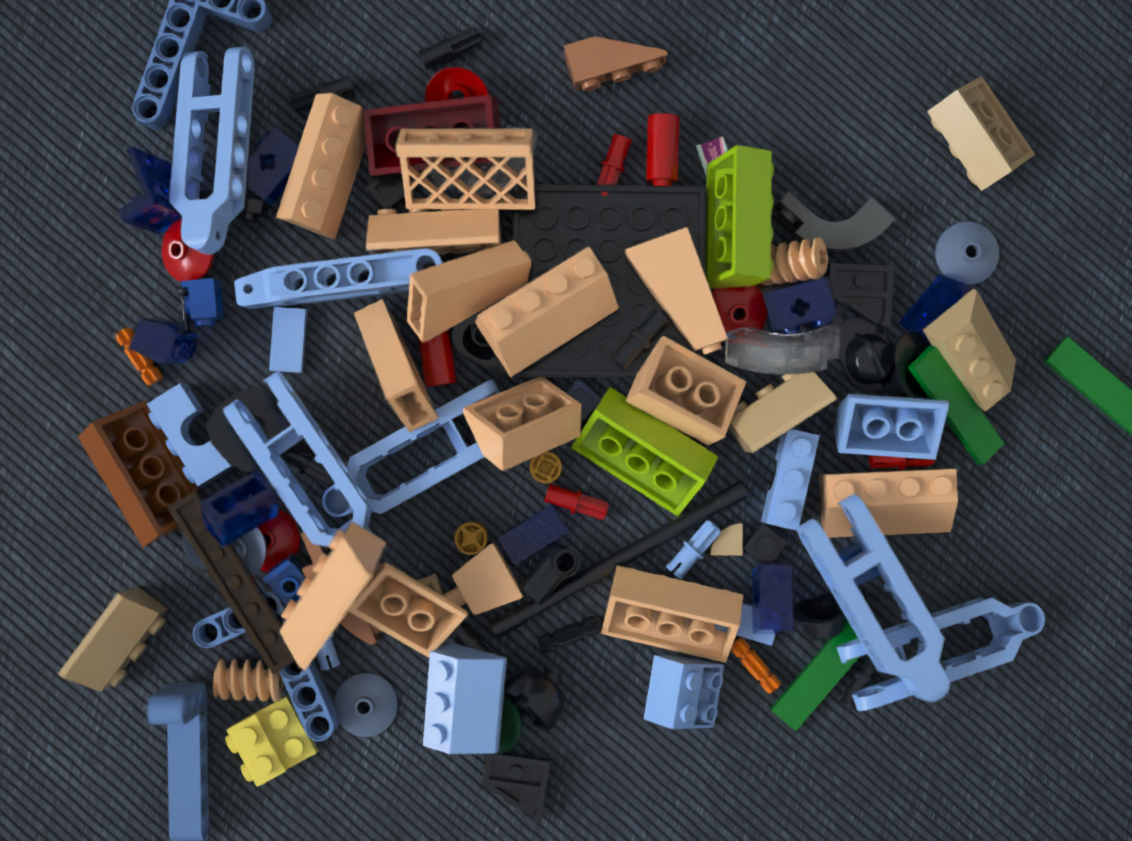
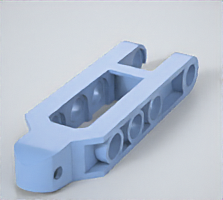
M245 46L228 48L225 52L221 95L210 96L211 85L208 84L209 66L206 59L208 55L204 51L186 52L181 59L169 202L182 215L181 238L184 243L205 255L214 254L221 249L226 240L229 223L244 209L255 72L253 55ZM220 112L214 192L207 199H199L200 183H203V176H201L202 154L206 152V146L203 144L205 122H208L209 113Z
M417 249L275 266L234 281L236 302L242 307L253 309L271 306H295L409 292L410 274L423 270L428 264H435L436 266L444 262L431 249ZM369 271L368 279L360 283L361 275ZM336 275L335 283L328 287L330 278ZM304 280L302 287L297 290L298 282Z
M276 371L263 381L268 383L279 400L277 405L291 426L273 439L269 440L252 413L241 400L236 399L223 408L228 421L312 544L328 547L339 529L345 532L351 521L372 533L369 529L373 504L295 390L279 371ZM304 438L316 454L314 458L316 462L323 464L335 482L333 486L336 491L340 490L354 510L352 512L353 519L339 529L330 528L280 456Z
M493 379L436 409L435 411L439 419L410 433L406 427H403L349 458L347 468L373 504L372 512L385 513L484 458L477 443L468 446L454 420L464 415V407L500 393ZM444 427L457 451L455 456L428 469V471L399 485V487L384 495L374 493L366 478L368 467L438 428ZM333 485L324 492L322 505L329 515L342 517L354 511L340 490L336 491Z
M852 494L838 503L842 506L847 519L852 525L850 528L851 532L863 552L845 563L841 561L829 538L817 521L810 519L797 527V532L803 545L877 671L900 677L909 692L920 700L936 702L943 698L950 688L949 678L939 662L944 637L864 502L856 494ZM873 566H876L885 581L884 588L892 593L903 613L900 615L903 620H908L919 639V642H917L919 645L917 655L908 661L899 659L853 581L855 577Z
M979 597L930 614L939 630L954 624L970 623V619L982 616L987 619L993 637L990 644L986 647L940 662L950 682L1013 661L1022 640L1041 632L1045 624L1044 613L1037 604L1016 602L1005 605L994 598L983 599ZM908 621L883 629L899 659L906 661L902 645L911 643L910 639L917 637ZM859 638L842 643L836 647L841 663H847L846 660L867 654ZM895 677L857 690L852 693L857 711H865L912 696L902 679Z

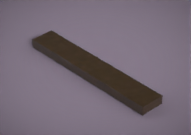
M199 490L193 491L168 507V510L272 674L294 662L295 659L279 632L283 625L282 621Z

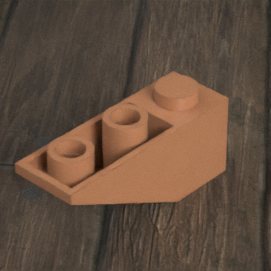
M596 36L564 45V57L574 90L582 89L583 92L595 90L601 86L602 82L612 79L614 83L628 80L632 77V73L642 70L645 74L658 71L662 68V64H666L668 56L667 50Z

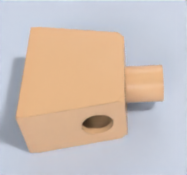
M493 541L452 574L457 587L443 594L442 597L459 607L467 603L473 615L516 601L522 598L524 593L518 587L519 584L495 541Z

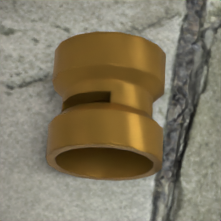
M546 451L532 458L530 473L538 482L544 484L551 483L561 474L562 464L556 454Z
M468 521L456 531L455 544L464 554H477L483 550L488 542V531L480 522Z

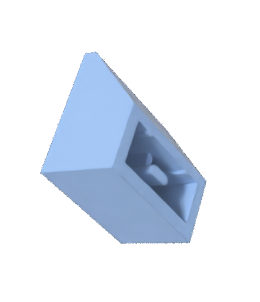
M654 655L644 720L670 729L714 728L718 713L719 693L723 683L724 664L674 655Z

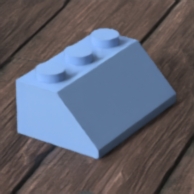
M848 394L838 406L833 431L838 453L936 460L949 402L943 400Z
M456 643L430 651L423 746L448 754H490L499 752L506 657Z

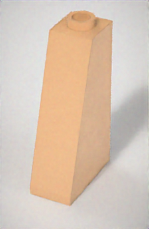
M686 227L625 249L627 261L693 351L696 352L702 349L705 355L722 349L721 342L726 341L728 338L688 228Z
M513 240L410 274L407 322L423 343L527 285L531 269V259L528 253L523 251Z
M381 299L354 312L385 397L409 433L439 419L396 320L384 300Z

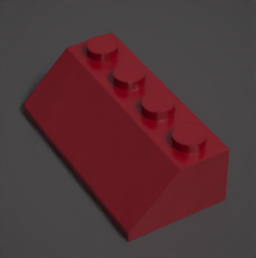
M492 95L363 110L370 176L402 173L400 157H397L396 143L401 129H501L498 99ZM409 157V165L417 171H423L429 165L421 157ZM445 157L440 162L445 168L462 165L454 157ZM478 157L473 162L474 165L493 163L487 157Z

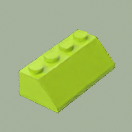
M736 145L707 164L705 277L710 289L755 286L770 279V274L773 270V260L771 258V241L773 239L771 210L774 204V198L771 194V179L774 174L772 151Z
M609 387L580 432V437L576 438L571 448L674 515L679 516L706 482L718 456L672 426L625 402L627 397Z

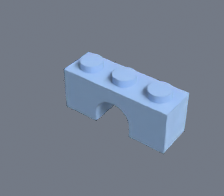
M179 383L147 403L151 410L148 414L150 420L157 429L162 428L168 439L165 442L168 449L175 457L179 455L185 465L182 470L192 484L196 483L197 486H206L235 468L226 462L211 444V441L204 445H199L191 438L190 424L194 418L205 412L188 384Z
M789 429L780 435L775 456L777 460L776 474L770 491L768 490L761 522L797 531L820 435Z

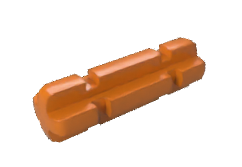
M128 327L119 331L115 338L120 346L125 347L124 352L136 370L142 372L141 377L146 385L152 386L163 379L162 373L158 367L153 366L154 361L142 343L136 341L138 337L134 331Z
M743 637L735 639L731 651L737 658H741V663L757 681L760 680L759 684L767 693L774 692L781 685L778 678L769 672L770 669L753 649H749L751 646Z

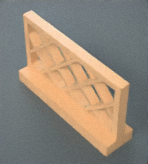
M401 129L396 143L397 157H400L406 209L535 210L533 129ZM409 157H421L429 165L419 173L409 165ZM445 157H454L462 165L454 173H451L440 162ZM478 157H487L495 165L484 173L473 162ZM511 157H525L526 166L519 173H516L506 164ZM466 168L479 178L471 188L457 178ZM499 168L512 178L503 188L490 178ZM433 169L446 178L438 188L425 178ZM420 183L432 194L427 199L413 198L412 189ZM453 183L464 194L459 199H451L443 191ZM485 183L497 194L491 199H483L475 191ZM518 183L527 191L528 199H515L508 191Z

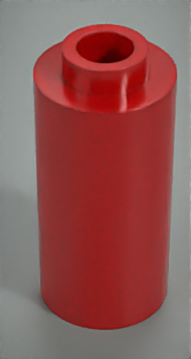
M659 113L648 116L646 181L652 183V186H672V183L678 182L680 117L678 115Z
M449 329L423 343L418 337L425 388L457 383Z

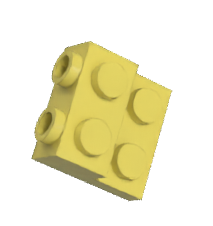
M289 694L281 698V701L273 702L231 725L227 729L229 735L225 738L230 751L233 754L238 752L244 762L241 765L244 778L248 782L254 781L257 787L286 772L288 768L319 751L314 741L305 733Z

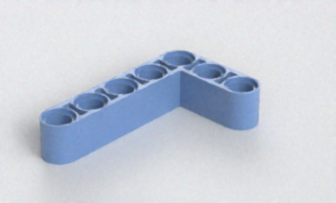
M170 0L133 102L132 111L134 116L150 129L158 130L165 127L171 118L178 98L182 56L186 52L195 51L207 15L252 31H264L272 23V13L263 0H231L229 5L223 8L218 7L220 0ZM256 7L262 8L258 17L248 18L250 10ZM190 16L186 26L178 27V22L182 17ZM173 46H179L177 55L168 58L167 52ZM162 76H168L167 84L162 88H157L158 79ZM154 105L157 106L155 116L146 118L148 108Z
M273 590L263 592L266 597H271L276 601L277 610L275 612L282 623H284L286 619L281 617L286 608L284 603ZM229 607L199 621L193 629V638L199 646L210 648L246 631L236 623L235 614ZM208 623L213 624L217 628L218 634L215 640L208 638L205 630ZM314 659L306 670L301 672L293 671L290 664L279 670L305 733L314 741H323L329 738L339 726V717ZM308 686L314 689L316 692L315 701L305 700L302 695L303 687ZM321 716L328 720V731H321L316 727V717Z
M205 682L169 683L150 696L147 712L150 725L167 724L169 836L171 841H205L209 829Z

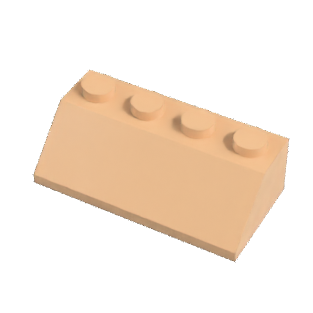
M333 93L315 95L276 218L330 239H336L366 146L363 119L364 109L361 106Z
M382 209L377 211V215H369L366 250L371 255L417 249H431L438 255H445L447 253H476L502 244L499 209H441L438 212H429L428 209H409V213L397 214L395 209Z
M587 247L478 314L475 324L509 376L512 377L611 315L619 307L606 271L590 247Z
M938 468L819 474L821 527L828 538L854 537L850 530L852 525L847 519L842 506L838 504L852 494H856L864 502L883 535L951 532L958 504L956 469Z
M352 521L345 532L340 529L336 532L328 546L332 548L328 556L324 553L321 554L312 569L316 572L313 579L309 577L304 579L296 593L300 598L297 602L291 599L281 614V617L286 620L279 632L298 666L303 670H306L371 578L386 544L384 540Z
M616 566L601 634L726 663L740 626L743 594L708 587L695 582L669 578L665 575L643 572L634 568ZM716 624L726 626L727 631L716 630Z

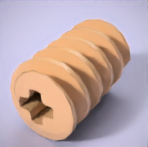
M821 237L814 238L813 243L809 239H804L801 245L797 241H792L789 247L785 242L779 243L777 248L771 244L773 270L770 274V279L761 283L770 286L775 283H793L798 280L806 281L810 278L814 280L822 278L828 265L827 249Z
M224 658L219 659L213 678V694L215 698L220 695L221 699L228 700L232 695L236 701H240L245 695L248 701H253L258 695L262 702H266L271 695L274 702L281 701L284 691L282 677L279 671L272 674L269 668L265 669L263 660H258L256 668L252 669L249 659L245 660L242 668H239L237 659L232 660L229 668H226Z

